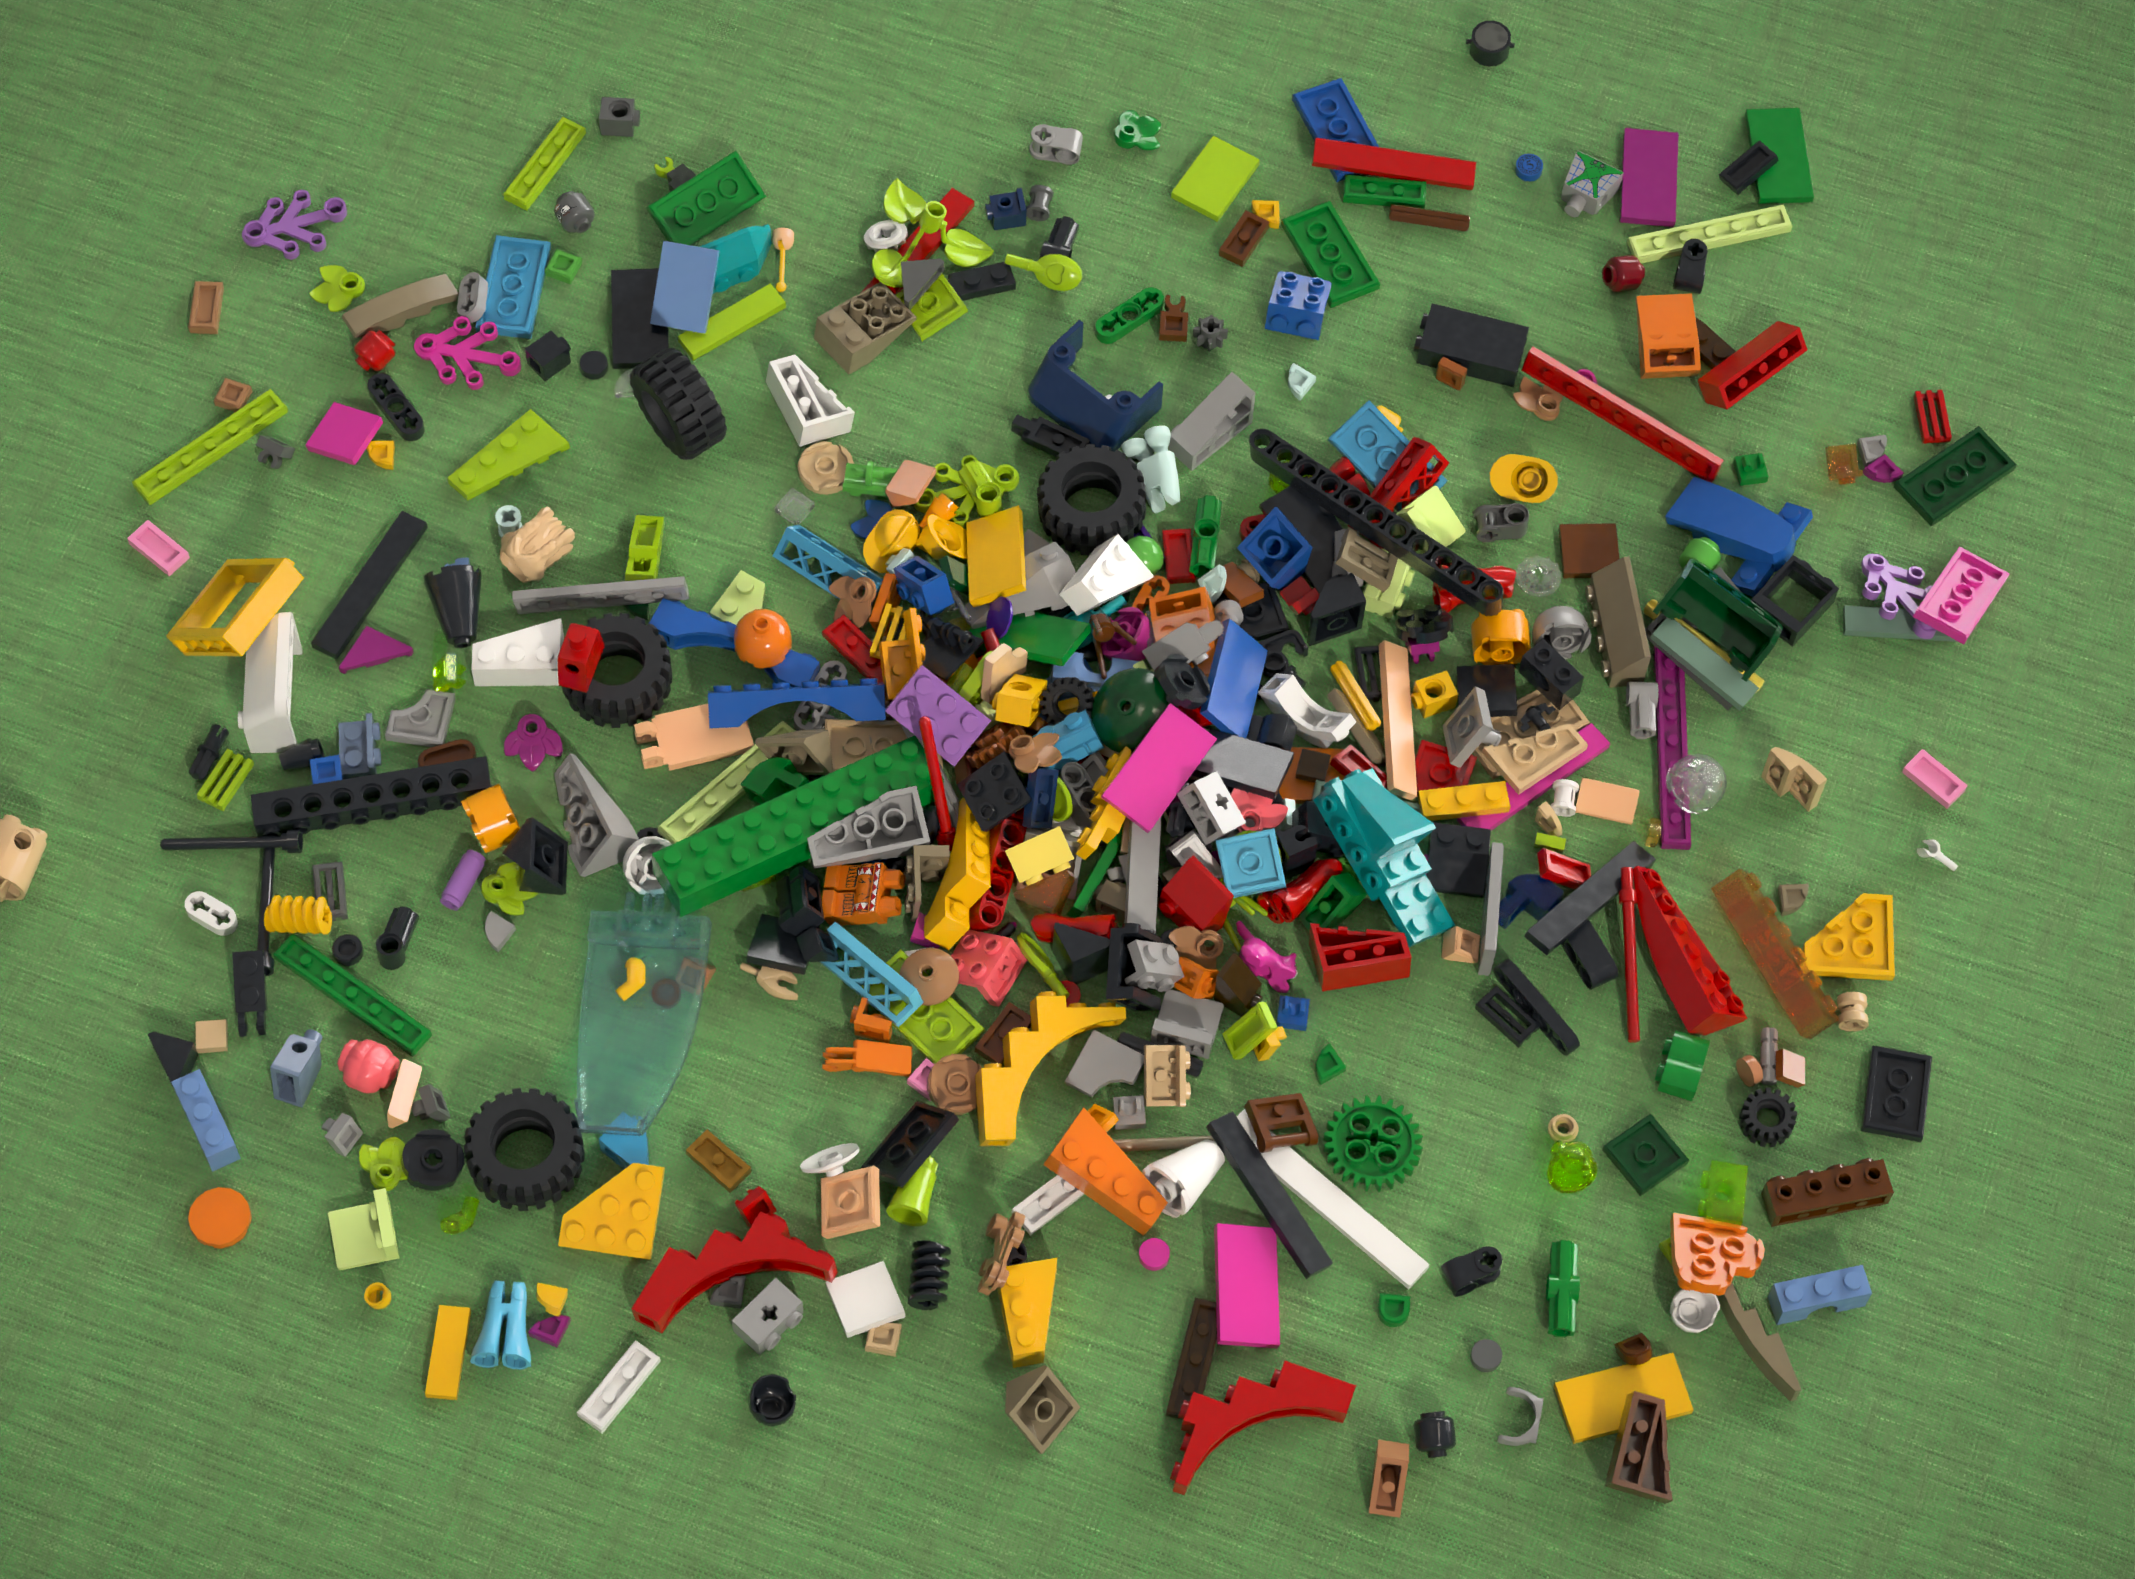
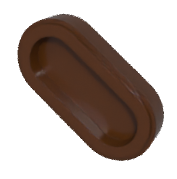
M454 740L424 750L418 757V766L423 767L476 758V750L474 745L468 740Z

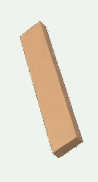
M1384 640L1378 646L1387 789L1394 795L1413 800L1417 797L1408 649Z

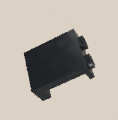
M1123 923L1122 928H1111L1106 1000L1132 1011L1161 1010V998L1147 993L1146 989L1127 986L1124 979L1136 972L1127 945L1136 939L1164 943V939L1154 935L1155 932L1152 930L1141 929V925L1136 923Z

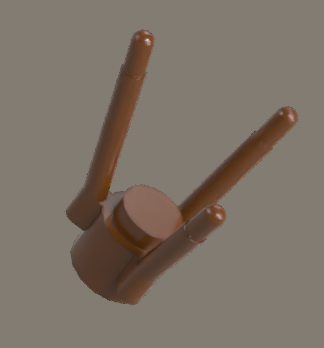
M1099 613L1091 615L1089 623L1101 678L1106 679L1107 674L1101 643L1111 640L1115 632L1132 645H1136L1137 641L1121 628L1117 621L1111 622L1106 614Z

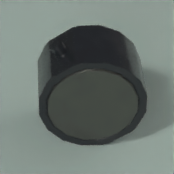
M1493 20L1479 23L1472 30L1471 39H1466V44H1470V55L1473 60L1480 65L1488 67L1502 64L1508 58L1509 49L1514 48L1515 43H1511V32L1502 23Z

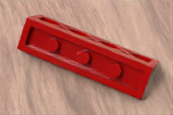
M1414 436L1369 497L1392 512L1399 502H1402L1403 509L1433 486L1449 462L1432 443ZM1433 456L1438 463L1432 471L1427 472V463ZM1414 480H1419L1417 491L1414 494H1410L1411 484ZM1371 520L1370 522H1371V523H1378V522H1380V521H1379V520ZM1367 538L1375 546L1379 547L1380 549H1384L1372 540H1370L1369 538Z

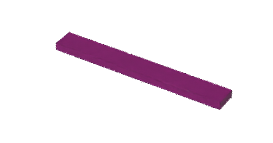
M1653 644L1655 682L1658 683L1656 733L1661 849L1690 850L1692 844L1685 672Z

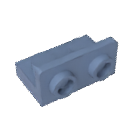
M366 713V721L338 723L339 757L343 779L377 774L376 766L382 765L381 750L376 748V740H381L379 722L374 723L372 713Z

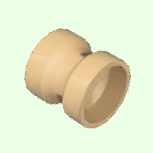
M1860 992L1840 994L1837 997V1008L1841 1011V1014L1838 1016L1839 1028L1844 1031L1866 1029L1868 1027V1015L1865 1013L1867 996Z

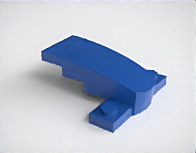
M1693 477L1665 518L1667 524L1692 531L1693 539H1700L1701 537L1711 539L1719 546L1720 553L1746 559L1731 581L1741 593L1754 597L1765 586L1772 574L1781 569L1792 557L1796 541L1813 518L1810 509L1786 502L1777 515L1736 492Z

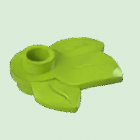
M328 265L319 268L324 282L309 293L310 297L318 303H328L330 312H339L350 306L353 299L363 294L365 282L357 273L347 272L342 266Z
M515 862L501 865L496 874L488 875L481 884V892L484 898L491 903H497L500 909L509 915H523V901L539 894L519 891L520 866ZM492 885H496L501 889H495Z
M399 1137L387 1138L380 1144L379 1148L363 1144L360 1148V1166L370 1173V1182L377 1190L386 1188V1191H390L398 1185L400 1180L407 1179L401 1165L405 1144Z

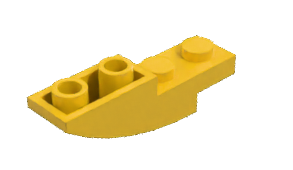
M1125 747L1119 754L1114 752L1109 757L1104 766L1108 769L1105 776L1101 775L1092 788L1095 794L1090 802L1096 805L1089 819L1093 822L1090 828L1086 826L1079 835L1077 842L1080 843V846L1075 853L1084 860L1097 849L1101 840L1108 844L1119 833L1126 816L1102 799L1101 795L1131 756V749Z

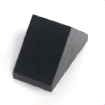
M154 1031L148 1034L170 1082L191 1073L198 1057L193 1042Z

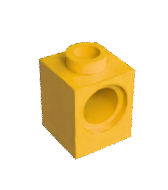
M1447 670L1415 681L1413 693H1411L1412 704L1416 710H1420L1423 718L1454 709L1458 699V692ZM1428 693H1434V694H1436L1438 697L1433 698V697L1428 696L1427 694H1428Z

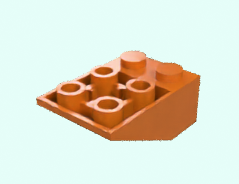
M1692 293L1636 296L1641 379L1697 376L1701 371Z
M1206 587L1149 599L1155 642L1185 623L1196 624L1200 628L1206 623L1215 620L1214 607ZM1217 639L1209 643L1211 650L1206 652L1209 658L1197 665L1206 677H1209ZM1192 662L1189 663V665H1190L1192 668H1194V665L1192 664Z

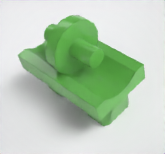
M868 461L867 465L847 463L843 492H849L851 496H861L863 494L876 495L878 499L888 500L885 489L897 472V469L874 466L873 461Z

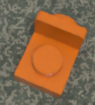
M1179 957V964L1181 965L1184 977L1174 983V988L1194 999H1212L1215 993L1216 978L1219 970L1206 969L1186 957Z
M862 997L860 1005H854L850 1017V1023L854 1024V1035L890 1043L892 1021L880 1014L867 1015L869 1010L868 998Z

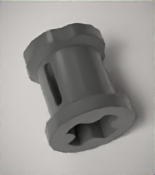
M1043 185L1031 187L1029 192L1031 197L1030 204L1026 207V216L1029 219L1040 222L1049 218V202L1054 194L1051 188Z

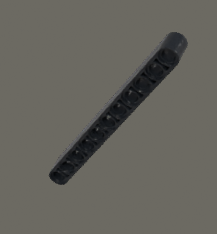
M1260 428L1251 433L1249 437L1250 456L1256 464L1481 614L1494 616L1501 612L1503 608V588L1498 581L1270 430ZM1261 445H1266V446H1267V447H1265V448H1258V446H1261ZM1289 460L1287 463H1281L1280 461ZM1304 475H1311L1312 477H1310V478H1304V477H1302V476H1304ZM1334 490L1332 493H1326L1325 491ZM1357 505V507L1355 508H1349L1347 506ZM1371 520H1379L1380 522H1378V523H1371L1370 521H1371ZM1394 535L1403 536L1402 538H1393ZM1418 550L1426 551L1423 554L1416 553ZM1442 565L1449 566L1447 569H1440L1438 567ZM1462 581H1471V582H1473V583L1467 585V584H1463V583H1461V582H1462ZM1493 596L1495 599L1487 600L1485 597Z

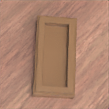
M195 281L188 327L190 333L218 334L224 293L223 282Z

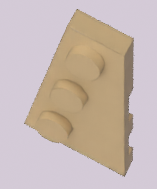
M1569 723L1537 732L1535 736L1520 740L1519 738H1514L1498 746H1493V744L1485 746L1482 753L1519 795L1586 751L1588 744Z

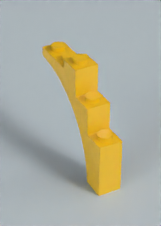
M1053 991L1039 993L1030 1002L1032 1031L1029 1032L1027 1027H1017L1011 1029V1032H1008L1003 1038L1004 1068H1002L1000 1063L985 1064L984 1068H981L975 1074L979 1146H1010L1016 1140V1117L1022 1092L1032 1071L1048 1052L1074 1035L1095 1028L1119 1026L1126 1019V1008L1116 1007V1003L1111 1002L1098 1004V1007H1087L1086 1003H1073L1067 1007L1066 996H1057L1056 992Z

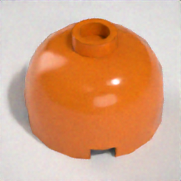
M755 609L745 614L738 621L734 632L735 652L744 663L747 661L753 664V667L759 669L771 668L782 663L785 655L792 647L791 630L785 618L777 612L768 609Z

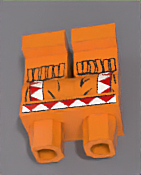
M884 863L827 866L824 887L827 890H823L822 895L824 920L830 926L834 922H837L840 926L872 924L875 922L887 924L888 917L901 915V900L898 896H891V890L903 889L905 887V875L901 870L888 869Z

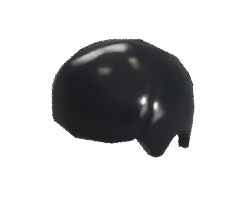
M769 1374L761 1376L752 1385L748 1397V1405L751 1414L759 1423L774 1427L785 1424L793 1416L796 1395L792 1392L789 1381L786 1378Z

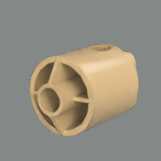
M8 814L4 815L3 819H0V902H3L4 899L14 901L24 899L47 845L46 838L48 836L45 831L21 824L19 818Z

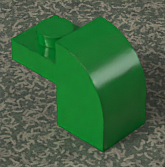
M776 757L767 759L754 767L742 781L741 786L751 801L761 805L809 783L805 776L797 772L790 759Z

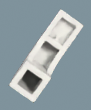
M1276 673L1258 691L1263 701L1274 714H1285L1291 717L1298 727L1296 731L1298 736L1322 748H1328L1334 741L1338 742L1344 739L1349 734V729L1356 723L1351 713L1329 711L1315 703L1305 693L1294 675Z

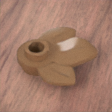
M1524 376L1519 386L1520 392L1513 394L1515 402L1524 410L1534 412L1542 420L1552 421L1556 419L1560 412L1559 406L1563 395L1546 385L1542 388Z
M843 576L835 580L829 586V590L840 600L833 619L836 621L844 614L850 621L853 620L857 628H861L868 622L871 616V603L876 596L875 583L867 577H859L855 580L850 576Z
M1041 733L1033 738L1029 735L1015 737L1010 742L1009 748L1010 757L1015 760V767L1021 772L1033 773L1038 766L1049 767L1058 763L1062 759V754L1053 745L1058 741L1059 734Z
M1192 926L1179 927L1169 933L1170 940L1177 945L1175 949L1179 957H1186L1206 969H1216V957L1222 953L1224 947L1223 939L1219 933L1213 930L1201 932ZM1206 940H1211L1214 942V945L1206 947L1203 943Z

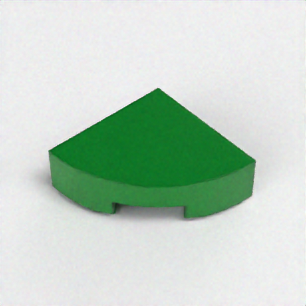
M1330 1043L1321 1050L1316 1062V1078L1320 1085L1346 1071L1345 1064Z

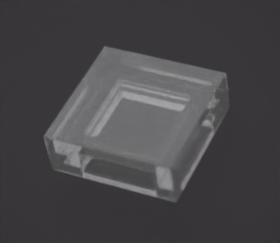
M791 488L775 506V512L794 525H799L814 509L815 502L796 489Z

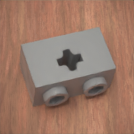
M1217 771L1195 781L1177 793L1205 845L1222 838L1246 823Z
M775 1278L732 1320L733 1332L757 1354L761 1355L766 1349L770 1351L779 1343L780 1335L788 1327L793 1329L799 1324L804 1313L803 1302Z

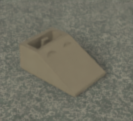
M879 282L817 317L814 339L849 375L875 359L916 321L917 317L885 284Z

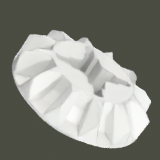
M885 220L872 225L865 232L864 241L868 249H874L876 253L882 249L898 250V245L906 243L905 238L908 237V231L905 224H900L893 220Z

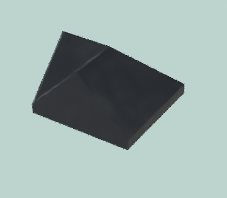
M533 817L528 818L502 852L520 866L519 891L555 895L566 894L568 842Z

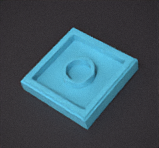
M1274 828L1216 840L1224 884L1234 895V898L1286 888Z

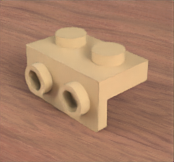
M1144 1045V1106L1186 1107V1100H1189L1191 1095L1190 1083L1186 1082V1070L1190 1069V1053L1186 1051L1184 1045Z

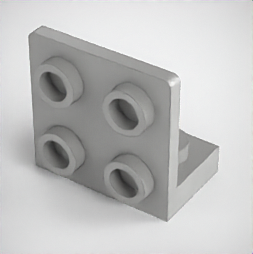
M1171 989L1167 990L1158 1019L1154 1020L1151 1042L1158 1045H1184L1186 1051H1189L1191 1055L1209 1059L1224 1004L1205 998L1194 999L1185 993Z

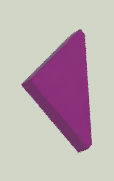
M366 626L340 664L339 671L345 674L351 669L363 666L367 668L389 662V659L405 655L410 657L414 651L412 647Z

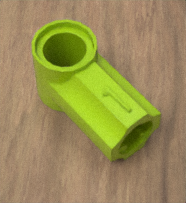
M973 460L964 464L963 468L958 471V475L976 503L978 514L981 517L1000 512L1002 510L1000 487L991 480L981 462Z

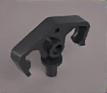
M1287 630L1258 642L1268 650L1262 674L1269 678H1272L1276 673L1294 675L1303 689L1306 682L1297 675L1296 667L1293 665L1289 666L1288 659L1282 653L1285 644L1292 643L1295 646L1296 653L1303 655V657L1308 655V646L1305 644L1300 633L1296 630ZM1257 693V698L1262 699L1259 693Z

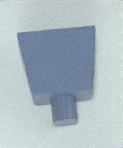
M308 1029L303 1037L296 1034L288 1037L270 1066L274 1099L303 1107L322 1065L320 1043L323 1037L319 1032Z

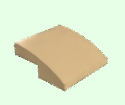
M1778 747L1770 750L1761 775L1779 797L1789 791L1808 812L1817 806L1827 778L1807 761Z

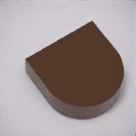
M1643 1333L1614 1344L1616 1353L1627 1364L1640 1365L1649 1361L1652 1357L1651 1343Z

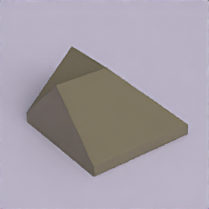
M799 730L756 738L755 744L768 759L776 757L790 759L797 772L802 775H827L833 772L828 730Z
M1045 1365L1006 1382L1005 1413L1035 1450L1043 1454L1080 1409L1079 1404L1050 1368Z

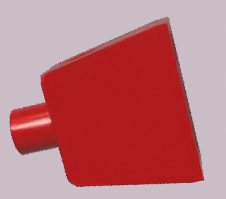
M576 623L570 624L558 654L559 686L587 693L605 646L599 630ZM575 666L579 669V671H573L575 670Z

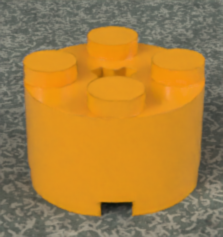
M1520 609L1501 610V612L1494 616H1485L1479 612V617L1472 623L1473 655L1476 663L1479 661L1483 665L1518 664L1521 662L1522 656L1531 649L1529 623L1524 612Z
M500 784L491 786L461 801L467 816L471 820L472 829L485 853L492 852L509 844L520 829Z

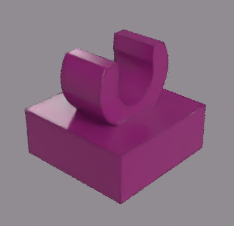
M1409 637L1408 642H1405L1415 664H1419L1420 654H1427L1429 661L1433 662L1435 659L1434 652L1440 651L1439 642L1416 644V638Z

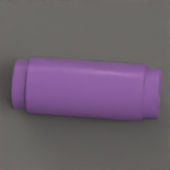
M467 850L463 854L441 894V904L455 911L463 905L484 867L486 859L483 855L474 850Z

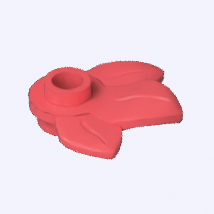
M1236 788L1231 793V797L1244 820L1251 818L1255 822L1254 827H1247L1244 824L1237 828L1239 833L1248 830L1262 831L1263 829L1276 828L1287 815L1288 807L1282 804H1272L1273 799L1250 792L1247 793Z

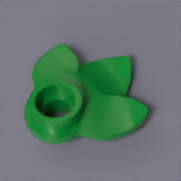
M1127 110L1118 118V126L1114 130L1115 142L1118 146L1125 149H1130L1134 146L1146 151L1158 149L1161 145L1154 136L1160 131L1161 122L1151 116L1139 117L1135 110Z

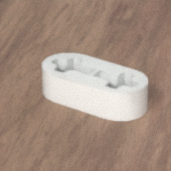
M202 891L193 892L186 898L185 909L189 918L220 936L230 935L236 930L238 920L234 910L228 905ZM202 902H203V903H204V906H205V909H206L208 912H206L205 910H203V909H201V908H198V909L195 911L193 905H194V904L200 905V904H202ZM215 915L221 919H225L228 916L229 923L223 922L219 925Z

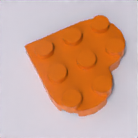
M1673 1213L1670 1220L1672 1267L1674 1274L1678 1278V1286L1687 1291L1695 1290L1717 1296L1724 1295L1727 1288L1731 1285L1734 1276L1751 1278L1755 1275L1764 1257L1765 1249L1762 1240L1756 1241L1752 1235L1747 1233L1748 1228L1743 1225Z

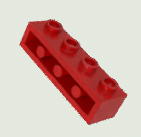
M1777 321L1699 378L1698 383L1705 402L1728 410L1806 352L1808 349L1800 327Z

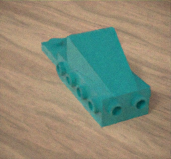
M1373 768L1364 772L1356 769L1347 774L1343 780L1336 777L1324 784L1325 790L1313 801L1371 901L1381 900L1398 931L1405 933L1408 947L1454 927L1455 924L1426 876V873L1432 868L1417 844L1436 829L1434 823L1385 789Z

